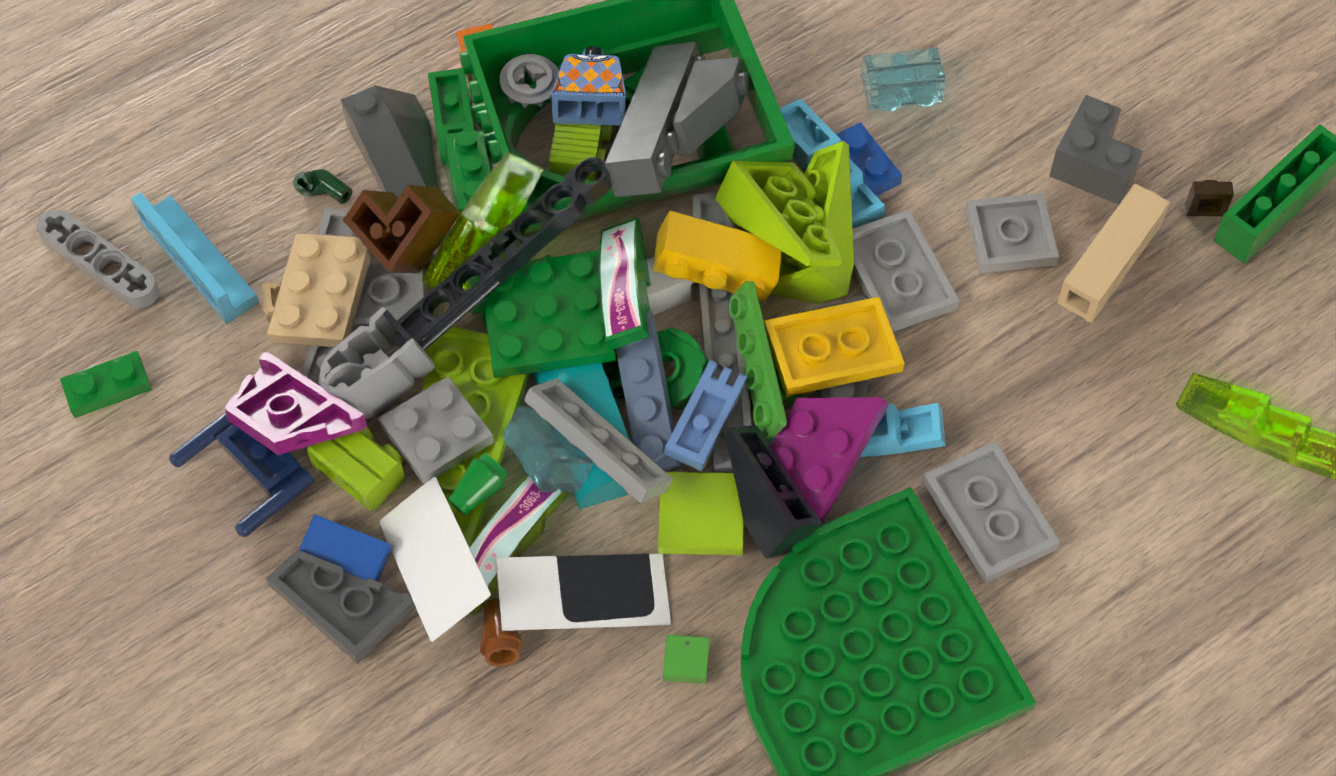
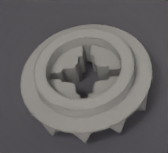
M526 54L515 57L506 63L500 73L501 92L508 96L510 103L519 102L524 108L528 104L537 103L541 107L545 100H552V89L559 70L552 61L540 55ZM526 73L528 78L536 82L535 89L530 88L528 84H524Z

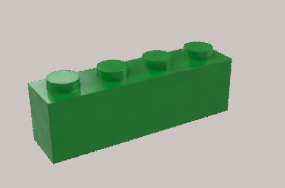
M1319 124L1223 215L1213 241L1245 264L1336 176V135Z

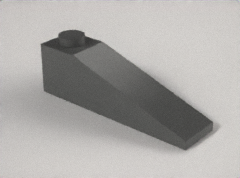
M375 85L341 99L347 127L383 192H393L399 198L407 185L437 187L430 121L414 94Z

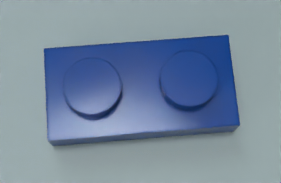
M861 122L836 134L841 139V142L845 141L849 145V158L863 172L864 184L876 196L901 184V172Z

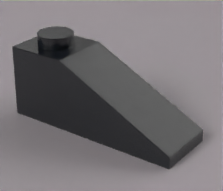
M758 425L731 427L725 432L744 525L754 539L755 545L766 559L786 556L791 552L792 547L796 543L810 537L822 522Z

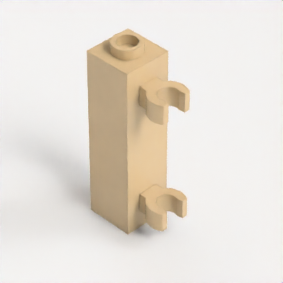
M1135 183L1064 280L1057 303L1065 307L1067 311L1074 312L1083 317L1085 321L1093 322L1162 225L1170 202L1162 198L1158 193L1147 190Z

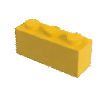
M669 210L657 234L652 271L666 274L671 278L684 279L705 285L711 289H721L735 293L745 281H753L758 300L765 302L779 280L781 250L752 233Z

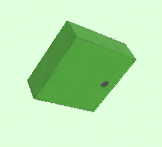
M666 635L663 681L706 684L709 638Z

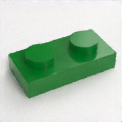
M138 351L60 378L74 418L152 390Z

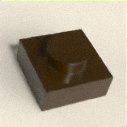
M1216 180L1193 181L1185 202L1186 215L1223 217L1228 211L1234 196L1233 183L1217 182Z

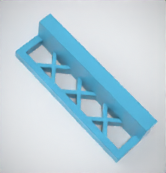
M141 192L131 198L144 228L226 324L259 303L256 293L171 195L155 206H152Z

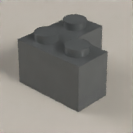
M1085 95L1056 149L1049 176L1119 205L1135 177L1143 150L1113 139L1121 108Z

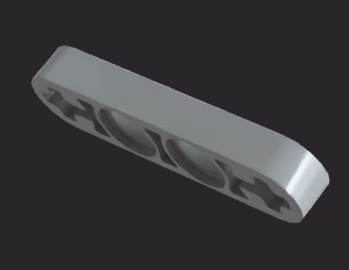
M52 210L42 215L37 225L38 232L49 248L126 304L134 308H145L156 301L159 289L151 272L63 210ZM54 227L58 229L64 227L68 235L67 239H65L64 235L59 231H51V229ZM82 243L94 244V248L88 254L77 255L74 253L77 246ZM118 262L122 264L121 269L117 273L112 275L102 274V269L108 263ZM131 278L135 285L140 288L146 286V289L144 291L138 289L133 291L128 280Z

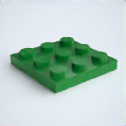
M598 251L529 260L484 299L494 378L616 361L614 349L611 350L605 343L600 300Z

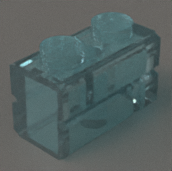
M938 47L863 56L861 78L868 110L881 109L882 111H893L900 106L915 104L920 107H929L936 102L943 101L946 82Z
M520 406L515 410L503 436L507 446L512 449L523 465L525 472L530 475L541 492H556L559 489L561 492H577L581 489L594 464L593 461L579 448L572 445L548 421L542 419L532 407Z

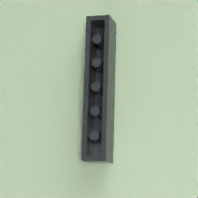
M697 42L656 46L653 48L605 161L615 197L661 193L666 177L670 176L671 163L674 155H678L679 152L673 122L694 62L706 60L704 55H700Z

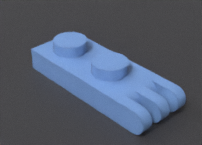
M712 360L709 361L664 450V455L700 471L703 470L748 379V376L740 373L735 380L734 386L728 384L733 370L726 366L719 379L714 378L718 363Z

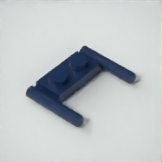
M225 412L169 456V461L173 466L181 467L217 440L220 446L270 496L235 525V530L241 537L250 535L315 482L308 471L303 469L289 452L277 455L229 422Z

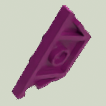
M267 351L259 358L261 367L255 376H246L240 385V391L232 396L224 408L229 422L277 455L358 432L367 427L363 413L329 393L323 387Z
M880 397L797 398L786 417V426L775 436L771 443L775 453L822 524L889 406V403Z

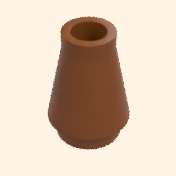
M499 599L489 600L483 606L484 620L480 653L485 656L486 662L490 665H510L519 659L523 643L518 630L502 631Z

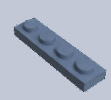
M648 311L646 312L650 337L616 348L633 444L667 472L682 468V462L664 455L665 446L675 429L654 313Z

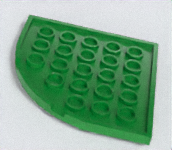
M911 487L841 516L819 527L810 537L796 543L792 547L791 552L777 566L774 565L750 606L741 645L743 698L749 720L776 776H888L1034 709L1036 701Z

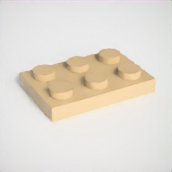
M296 233L267 332V336L272 343L336 347L351 334L372 256L370 250L358 237Z

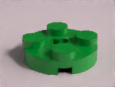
M664 328L666 330L659 331L657 334L662 361L666 364H669L672 359L675 361V371L671 376L666 377L671 409L672 411H679L688 404L709 363V359L705 356L702 346L689 334L676 328Z

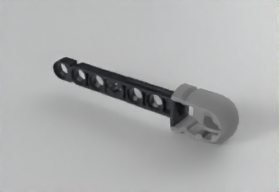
M591 157L576 165L563 177L565 181L553 185L398 320L387 309L382 307L370 317L369 326L357 328L326 356L320 369L319 386L363 413L365 419L378 416L389 409L414 386V378H424L435 368L434 362L424 352L428 347L579 218L587 204L591 207L611 189V179L604 160ZM596 171L602 172L600 179L595 183H584L587 176ZM566 197L572 198L568 207L559 211L554 210L559 200ZM536 223L542 224L537 234L524 237V233L529 226ZM516 240H518L521 244L518 247L514 243ZM503 253L507 255L502 260L498 258ZM480 276V281L474 288L463 290V286L469 278ZM444 302L450 303L448 310L444 314L437 317L433 316L434 309L439 304ZM397 345L400 349L388 358L386 353Z

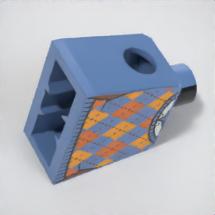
M597 46L585 48L582 55L569 54L565 56L552 89L553 123L621 125L626 114V93L619 58L605 55L604 51Z

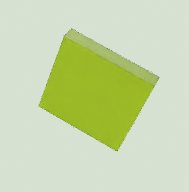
M666 472L673 478V481L668 491L660 495L658 554L743 556V516L734 474Z

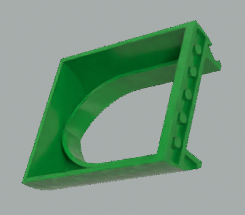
M606 0L463 36L465 52L459 53L464 75L470 74L472 81L468 83L474 103L472 109L478 127H482L484 133L483 137L487 156L491 155L493 161L491 163L492 171L497 168L506 156L536 169L504 209L507 216L511 215L512 221L553 185L565 181L564 176L538 167L516 150L518 140L527 124L544 106L552 101L547 99L541 107L535 103L528 104L524 108L519 102L510 103L508 96L501 92L500 73L503 67L510 60L521 55L535 54L543 56L552 61L560 70L565 56L569 54L582 55L585 48L597 46L604 51L605 55L619 58L622 75L636 72L641 67L646 66L652 50L656 46L697 42L700 55L728 48L732 58L739 57L742 72H747L749 76L750 91L747 96L766 142L671 166V174L666 177L661 193L615 197L611 187L594 205L590 207L587 204L582 215L574 222L722 184L732 161L791 162L795 143L734 0ZM526 73L524 84H528L530 88L535 89L536 82L528 78ZM585 180L584 183L592 184L598 180ZM566 197L559 200L554 210L565 209L570 205L572 198ZM536 223L529 226L524 236L538 232L542 224Z

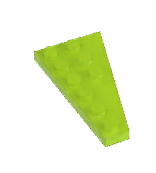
M457 327L450 328L424 351L434 362L435 368L423 378L422 391L448 376L493 434L494 443L437 477L446 500L455 491L473 458L479 459L483 453H486L501 464L530 373L494 378L488 334ZM489 498L474 508L467 516L461 514L448 502L469 548L477 538Z

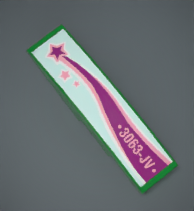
M638 218L601 230L599 248L600 300L605 343L611 350L650 337L646 312L650 311L646 287L651 286L641 223Z

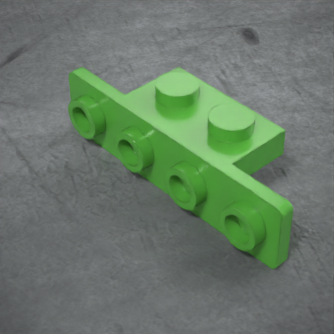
M745 281L730 298L729 313L734 319L738 336L737 348L739 353L742 354L745 375L748 376L746 386L750 390L753 402L754 422L758 425L766 439L771 441L786 426L787 420L784 407H792L796 399L803 398L802 394L786 397L770 352L755 284L753 281Z

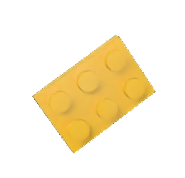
M880 297L764 320L770 352L786 397L903 372L905 362Z

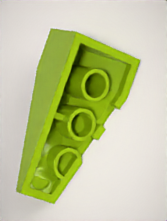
M845 141L815 151L804 173L815 189L814 204L823 209L825 215L822 219V224L832 232L842 257V262L840 266H806L781 251L779 280L770 293L772 296L819 304L848 295L854 265L849 145Z
M732 161L715 199L733 223L806 266H840L842 257L832 232L822 224V219L825 215L822 207L815 206L813 201L816 195L815 189L794 162Z

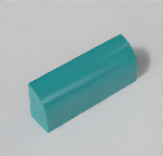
M601 363L532 373L536 385L557 378L629 440ZM550 424L579 510L629 495L620 484L606 472L599 469L595 462L579 448L572 445L563 434Z

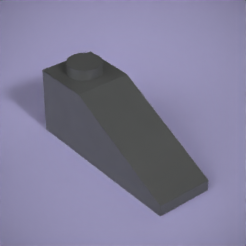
M739 57L694 62L673 122L681 156H689L740 111L744 96L749 94L750 81L748 73L742 72Z

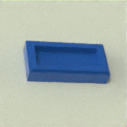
M314 514L299 550L340 566L344 572L364 580L370 578L379 582L393 545Z

